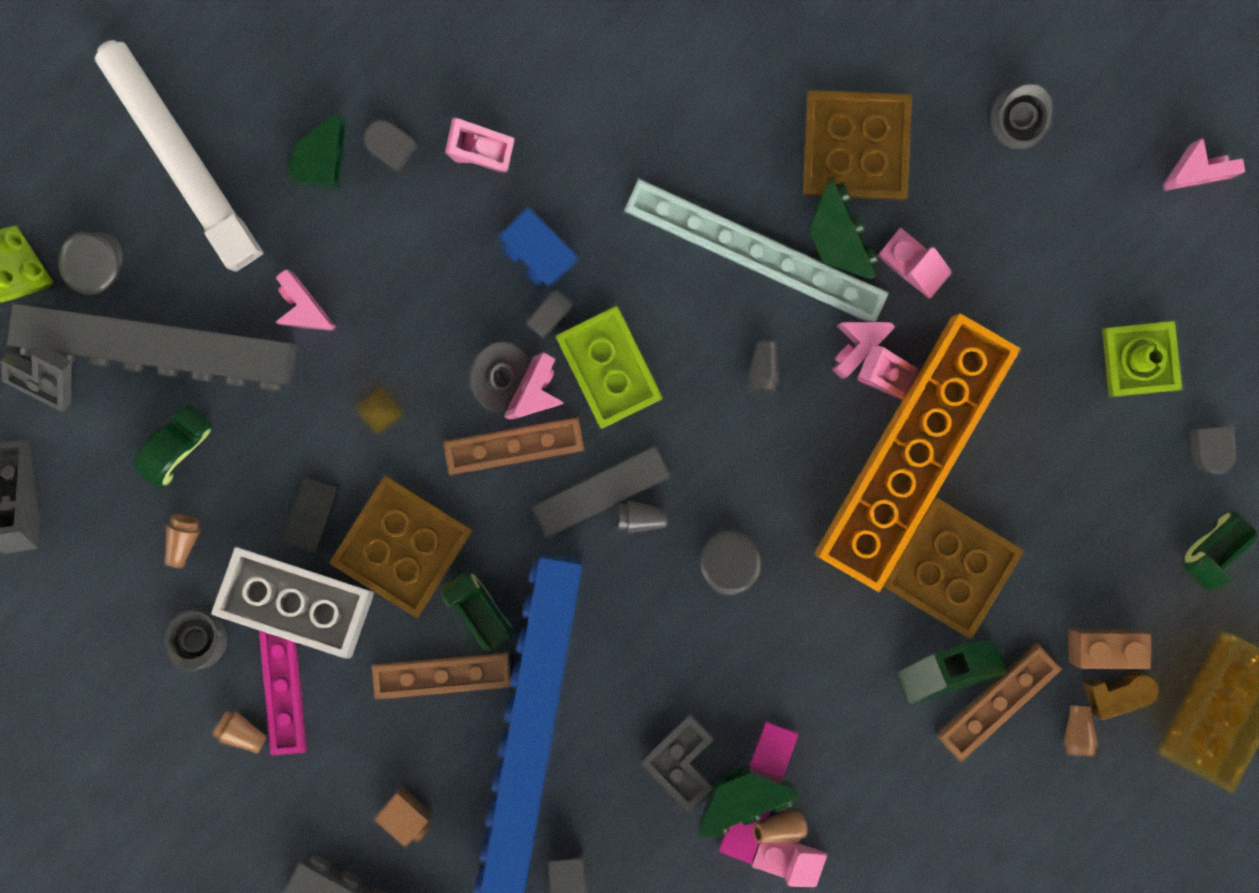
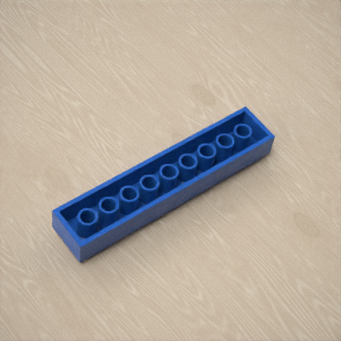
M543 553L539 560L535 559L531 565L529 583L535 584L533 594H528L524 604L522 618L529 619L527 628H522L518 638L516 653H522L521 662H516L512 672L510 687L516 688L515 696L511 695L510 700L507 702L504 722L510 723L509 730H504L500 741L498 757L504 758L503 764H498L494 775L492 792L498 793L497 798H492L488 809L486 827L492 828L491 832H486L485 840H483L479 862L486 864L485 866H480L474 893H525L584 559Z

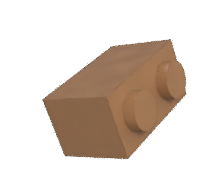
M1069 628L1068 663L1081 669H1151V634L1139 629Z

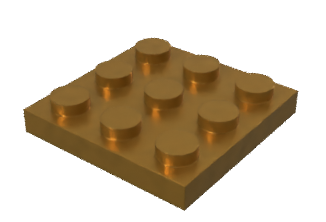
M808 90L806 96L802 196L820 197L827 178L834 175L838 184L841 182L845 183L851 198L906 200L908 198L912 94Z
M384 475L331 559L330 564L415 618H418L470 537L473 529L391 477Z
M935 497L883 587L971 640L1025 551Z

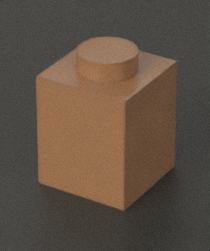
M402 786L379 811L374 820L400 844L406 847L412 839L418 843L429 831L431 826L427 822L433 813Z

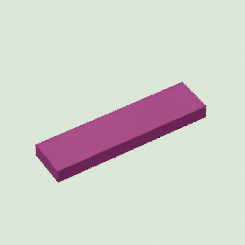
M259 630L270 755L305 753L307 751L297 643Z
M765 721L749 765L783 779L799 735L798 732ZM771 810L761 814L762 818L757 822L767 819ZM741 822L729 827L730 831L722 837L718 848L719 852L751 864L758 847V843L753 835L754 823L743 825Z

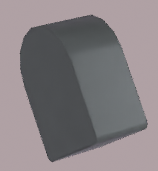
M385 120L372 122L364 132V143L367 149L396 172L402 169L417 147V143L412 137Z
M556 289L535 311L526 324L540 338L545 340L570 311L574 303Z
M1233 426L1190 429L1192 458L1195 466L1200 471L1221 474L1232 468L1236 458Z

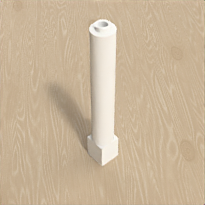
M110 40L100 45L95 56L97 65L205 229V236L226 268L237 272L262 256L264 252L244 221L237 216L127 45L124 42H116L115 40Z

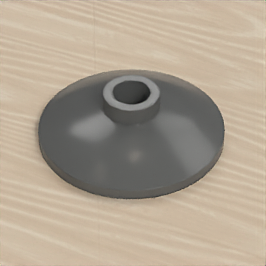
M498 342L486 346L475 357L470 371V384L475 398L485 408L498 412L507 411L530 364L521 349L510 343ZM495 371L498 374V379L496 382H494L493 379Z

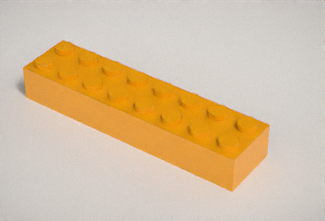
M961 313L952 316L823 536L814 555L880 593L1021 348Z

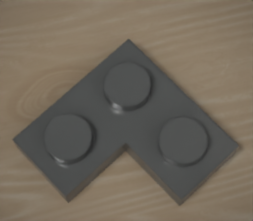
M39 346L31 354V360L25 357L21 358L10 351L1 360L2 382L62 412L71 404V361L62 354Z
M690 713L640 760V763L688 813L713 789V785L690 762L714 740L713 736Z

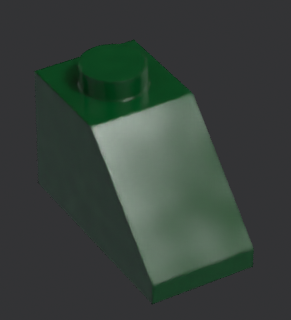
M331 115L294 145V152L289 154L287 159V174L291 175L290 180L298 186L339 190L347 124L341 115Z

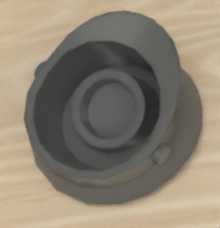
M1025 83L1002 92L994 101L991 109V127L997 139L1012 149H1026L1040 141L1052 124L1050 120L1053 106L1050 94L1044 87L1036 83Z
M79 232L73 234L66 239L59 252L58 267L60 275L66 285L77 293L85 295L101 293L112 285L115 280H118L120 276L119 271L123 263V251L118 240L110 234L102 232Z
M735 530L723 531L711 537L701 555L700 564L705 579L716 592L724 595H733L748 589L757 580L761 571V557L757 545L746 534Z
M191 607L181 611L171 620L166 630L164 644H166L169 658L178 668L187 671L204 669L213 666L223 656L227 646V633L221 619L211 615L212 611L206 608Z

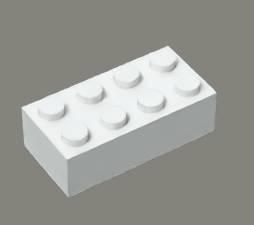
M235 547L211 615L347 659L353 656L374 592Z

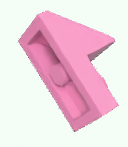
M452 118L445 153L457 163H474L498 172H507L515 138L458 118Z
M1201 138L1188 146L1164 182V191L1231 179L1245 173L1243 158L1230 161L1229 155L1208 160L1204 139Z
M902 228L897 230L877 255V257L928 299H931L952 273L933 246L926 249Z
M285 269L275 277L282 285L278 289L282 297L290 305L297 304L276 321L277 324L329 331L336 327L295 273Z
M844 322L838 324L837 327L855 346L852 347L848 344L834 358L838 364L832 370L841 379L848 377L868 356L872 345L878 346L895 326L891 322Z
M873 344L868 356L864 360L857 380L903 400L919 369L884 347Z
M544 352L532 357L504 417L511 420L563 404L561 400L541 390V388L548 386L554 375V370L551 368L555 358Z
M799 843L758 844L751 865L754 868L785 878L788 886L816 887L827 853Z

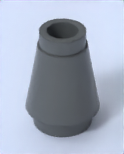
M770 341L756 342V348L746 378V382L749 383V391L764 394L776 392V386L780 384L776 343Z
M626 500L625 503H617L615 513L616 530L624 531L625 534L666 528L667 510L666 508Z

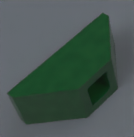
M833 175L826 180L810 221L809 232L824 263L868 279L876 277L875 265L879 264L878 257L872 244L869 246L864 244L861 234L866 231L858 213L851 215L847 203L852 200L845 183L841 182L838 184Z
M990 640L965 643L932 654L896 674L908 705L911 706L1007 674V670L995 641Z
M747 765L716 778L698 822L699 833L702 838L710 836L711 839L721 837L730 831L729 827L741 822L743 825L755 823L762 818L761 814L773 809L775 812L784 811L792 807L794 801L800 797L793 783Z

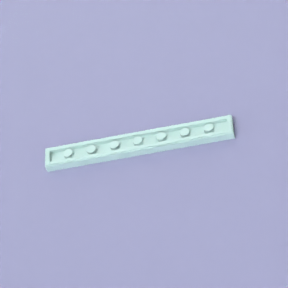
M638 179L624 209V212L865 322H876L889 294L885 290L641 179Z

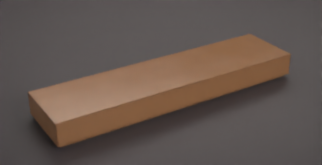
M579 417L443 441L449 475L585 451Z
M1035 643L1006 669L1007 674L1001 675L936 734L960 762L967 758L1062 670L1040 644Z
M510 651L371 665L375 700L508 688L512 678Z

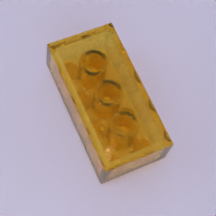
M1220 631L1156 753L1217 786L1234 793L1259 746V648L1235 635Z

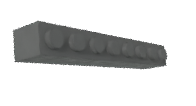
M13 304L7 341L8 346L20 347L19 354L31 356L39 346H42L52 352L62 354L71 362L76 361V356L89 357L88 364L110 367V360L123 362L122 369L144 372V366L147 365L157 367L156 374L178 377L179 370L191 372V379L211 382L213 375L226 377L225 384L246 386L247 380L259 381L260 389L280 391L281 385L292 386L297 345L291 343Z

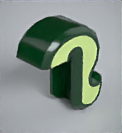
M182 406L174 412L173 418L169 423L156 430L144 442L134 459V470L154 487H166L172 481L173 469L211 433L212 423L192 406Z
M1238 511L1227 512L1213 523V529L1195 541L1182 558L1181 564L1183 569L1203 589H1218L1232 579L1224 570L1257 540V530Z
M464 571L441 588V597L447 608H455L478 644L484 650L492 651L513 636L514 629L510 621L499 610L487 588L474 573Z

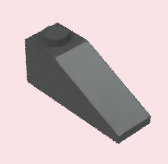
M24 439L0 443V551L3 554L38 549L40 514L30 442Z

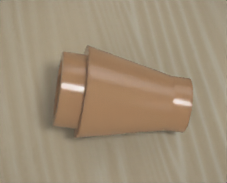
M174 514L171 516V520L166 522L164 559L166 565L175 568L185 567L186 560L201 532V529L198 527V519L188 515Z
M1070 705V715L1063 745L1066 746V754L1095 756V747H1098L1091 706Z
M228 710L224 712L212 735L219 738L218 742L249 750L256 754L267 738V735L260 732L237 711L233 714Z
M790 808L753 825V835L758 844L798 843L807 834V823L804 815L799 810L794 811Z

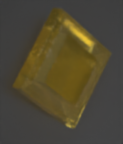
M380 387L355 408L376 435L404 414L383 387Z

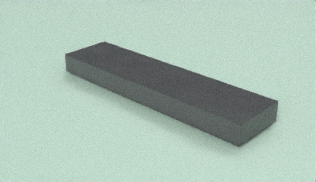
M656 446L532 506L548 538L671 476Z

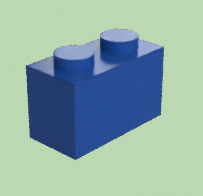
M529 207L499 235V238L504 243L500 249L514 263L520 259L529 268L525 274L538 287L544 283L551 289L579 261L578 256Z

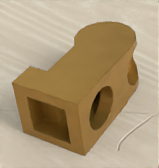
M1136 671L1129 672L1120 681L1105 684V682L1097 678L1083 682L1089 704L1092 707V713L1101 720L1148 706L1157 699L1159 694L1156 681Z

